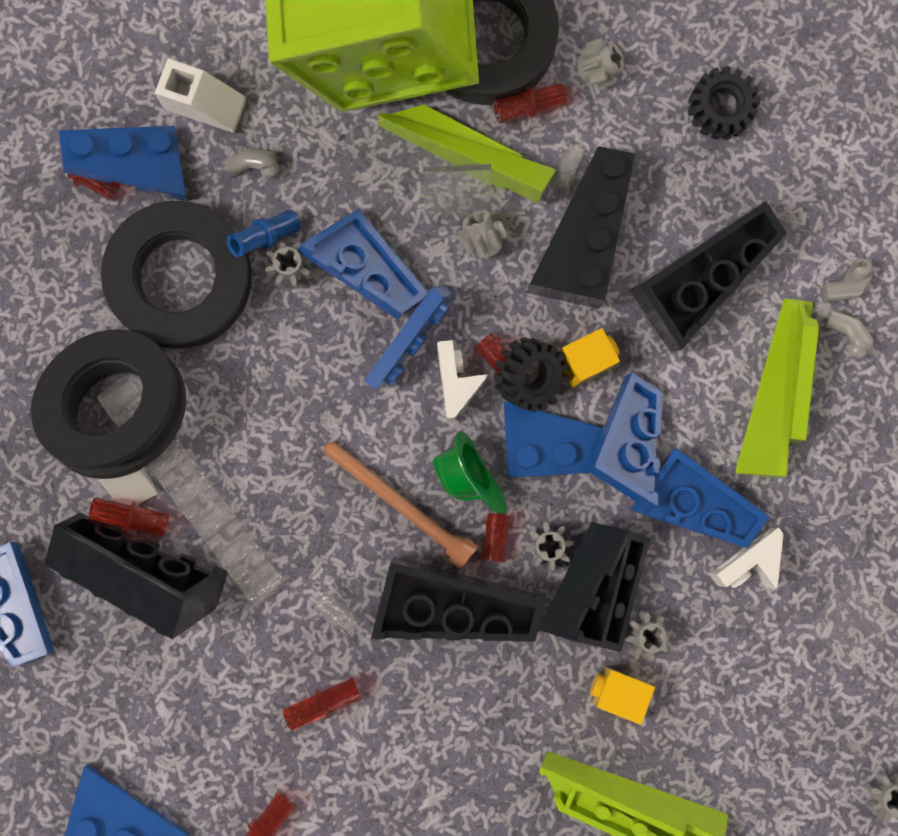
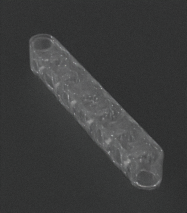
M129 373L96 396L118 428L132 417L141 401L142 392L137 387L139 384ZM176 434L167 449L147 466L245 596L257 607L286 585L288 580L283 573H278L274 567L276 565L262 545L252 539L253 533L237 512L233 513L228 507L230 503L214 482L210 483L205 477L207 474L192 453H187L182 447L184 443Z

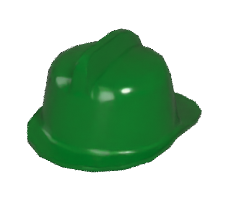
M458 431L455 435V445L433 459V466L441 485L455 499L462 501L482 499L494 512L500 515L506 513L507 504L501 488L482 461L471 438L465 432Z

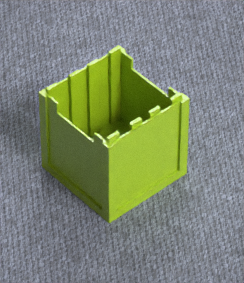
M265 0L269 63L339 112L479 84L473 0Z

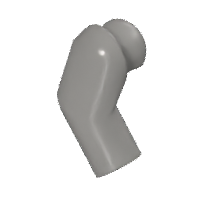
M254 147L247 148L223 161L231 178L250 168L260 169L265 178H271L280 172V165L276 161L278 157L272 151Z
M857 259L852 263V266L841 282L823 284L824 302L860 297L873 276V265L866 259Z
M829 310L824 327L846 334L851 341L847 347L849 354L859 359L865 358L868 350L873 348L874 339L862 321L836 310Z

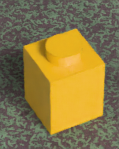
M603 328L559 350L566 357L562 361L568 363L569 370L563 371V373L569 376L568 382L572 389L612 369L620 362L618 346L610 335L607 336Z
M605 667L603 674L596 673L589 694L594 696L592 703L597 708L642 725L655 687Z

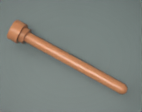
M328 442L324 446V452L328 457L446 549L445 554L450 557L448 561L459 570L463 568L479 547L468 537L463 539L460 535L457 537L453 536L337 443Z

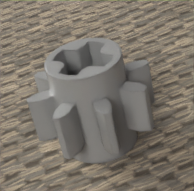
M602 38L586 43V50L581 51V56L577 60L578 72L583 81L590 83V85L597 84L599 89L615 84L614 77L620 76V71L624 67L623 56L618 46L610 42L604 44Z
M485 210L469 214L463 220L465 229L458 231V236L467 254L470 255L475 252L480 258H487L499 252L502 248L500 239L508 236L498 214L495 213L490 216L489 212Z
M280 241V248L275 253L271 251L266 253L273 262V265L265 268V271L270 276L278 274L276 284L279 288L286 281L291 282L293 287L298 289V280L302 276L311 278L310 272L304 265L310 264L312 261L303 255L300 256L298 252L301 245L300 242L295 243L293 247H289L283 241ZM293 258L297 265L296 268L288 267L284 271L281 265L282 261L290 262Z
M545 522L542 525L543 533L538 535L534 531L528 532L529 536L534 539L533 546L524 548V551L534 552L537 556L533 561V566L537 567L542 561H547L549 570L554 571L555 560L560 559L564 562H569L570 559L564 554L565 547H570L574 543L573 541H564L561 537L565 527L561 526L555 532H550V526ZM546 535H549L551 541L558 542V549L552 551V557L548 558L547 552L539 550V544L545 542Z
M639 610L638 619L629 620L624 640L631 644L628 654L637 657L642 652L644 659L653 661L654 653L659 651L668 652L665 645L667 637H670L672 632L665 630L661 626L665 619L663 616L655 614L650 619L648 612ZM646 629L647 634L650 636V639L647 642L646 638L642 635Z
M878 772V781L873 786L865 785V788L871 792L872 799L865 805L871 810H879L878 819L885 823L890 821L892 815L898 820V773H894L891 780H889L886 775ZM892 791L896 792L893 796L890 793ZM892 799L893 804H887Z

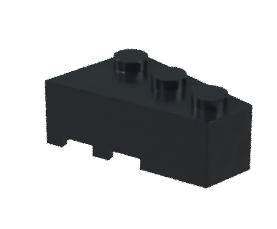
M591 522L538 630L574 642L621 652L650 538L630 530Z

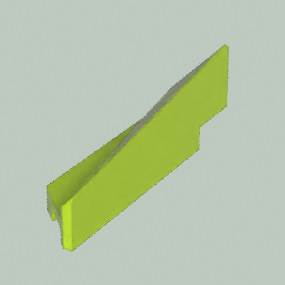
M424 104L392 114L380 113L378 116L380 127L504 191L508 188L536 204H539L556 172L551 167L522 158L521 154Z
M789 298L783 300L735 472L738 474L773 479L787 477L789 443L797 444L806 441L819 331L817 319L811 318L813 302Z
M549 751L546 752L539 772L541 776H547L554 790L553 800L558 810L612 836L726 835L728 814L561 755Z

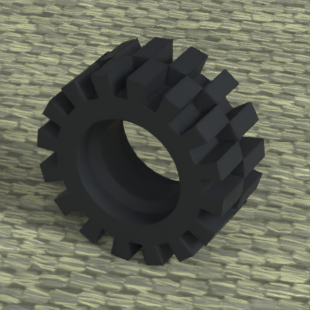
M724 66L721 72H719L717 67L712 69L709 75L705 73L697 82L689 97L688 104H690V107L688 108V114L694 117L691 121L693 126L699 125L701 127L699 132L703 135L706 132L711 133V139L717 140L719 136H723V140H729L732 135L737 137L744 129H747L758 113L757 107L760 105V97L755 98L759 89L757 85L750 87L753 79L749 75L742 79L740 76L743 71L738 68L734 74L730 73L731 67ZM717 92L729 93L736 101V112L730 116L718 115L710 106V97Z
M520 338L521 343L513 341L509 344L512 351L504 349L501 352L505 360L503 362L497 360L495 367L500 368L501 372L494 373V380L500 382L495 387L498 392L502 393L501 397L504 400L524 410L537 412L538 408L544 411L548 409L547 402L554 405L558 401L554 396L556 393L563 395L565 389L560 387L561 382L568 383L569 376L562 372L569 370L568 363L562 361L566 357L562 352L557 351L558 348L534 338ZM538 361V377L530 387L525 388L523 385L525 371L530 364Z

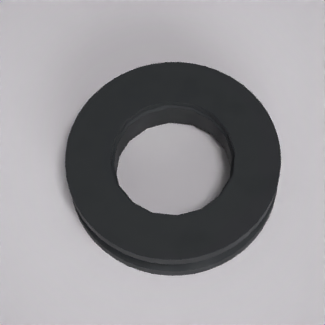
M473 0V3L477 1H496L508 6L522 23L524 42L521 49L509 60L496 65L478 64L479 84L446 90L445 92L471 104L497 105L518 99L532 90L548 71L558 40L559 20L553 0Z
M187 201L159 202L133 213L121 223L111 236L102 259V288L110 309L117 319L129 330L143 334L161 347L171 349L193 348L209 343L223 335L234 325L244 311L252 285V272L248 254L246 253L242 257L232 255L227 246V236L236 232L223 217L213 210ZM184 239L199 243L209 251L214 260L216 277L211 292L201 304L188 311L171 313L155 308L148 302L141 287L140 274L145 259L156 247L168 241Z
M121 329L95 332L76 340L64 348L45 368L36 385L31 403L33 429L41 445L73 472L94 479L119 478L146 467L158 458L171 444L180 429L185 415L186 388L176 365L150 338L134 331ZM116 373H132L140 376L143 386L141 401L129 420L118 429L104 435H86L79 431L77 423L79 404L91 387L99 380Z

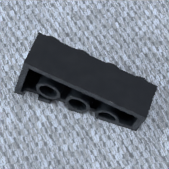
M602 146L597 147L526 293L600 309L606 299L635 159L634 153Z
M767 201L751 208L629 290L669 351H680L689 343L690 338L699 328L708 322L727 297H730L736 291L745 277L762 262L787 232Z
M78 513L54 525L44 565L58 572L63 578L71 580L87 589L94 596L102 598L121 609L126 615L145 623L161 635L173 640L212 613L219 603L228 570L215 566L213 571H209L196 565L197 558L182 553L180 559L159 551L161 545L149 539L125 538L127 531L82 513Z
M394 556L390 562L371 639H446L448 641L483 639V641L535 642L545 607V600L543 595Z

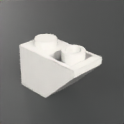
M167 59L155 91V95L164 110L232 133L235 132L247 100L244 95L206 71L171 59Z

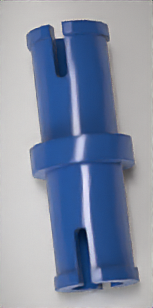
M286 210L269 219L259 218L253 221L250 227L227 236L229 251L235 257H242L246 253L260 247L264 249L272 247L278 239L298 232L301 226L300 219L293 210Z

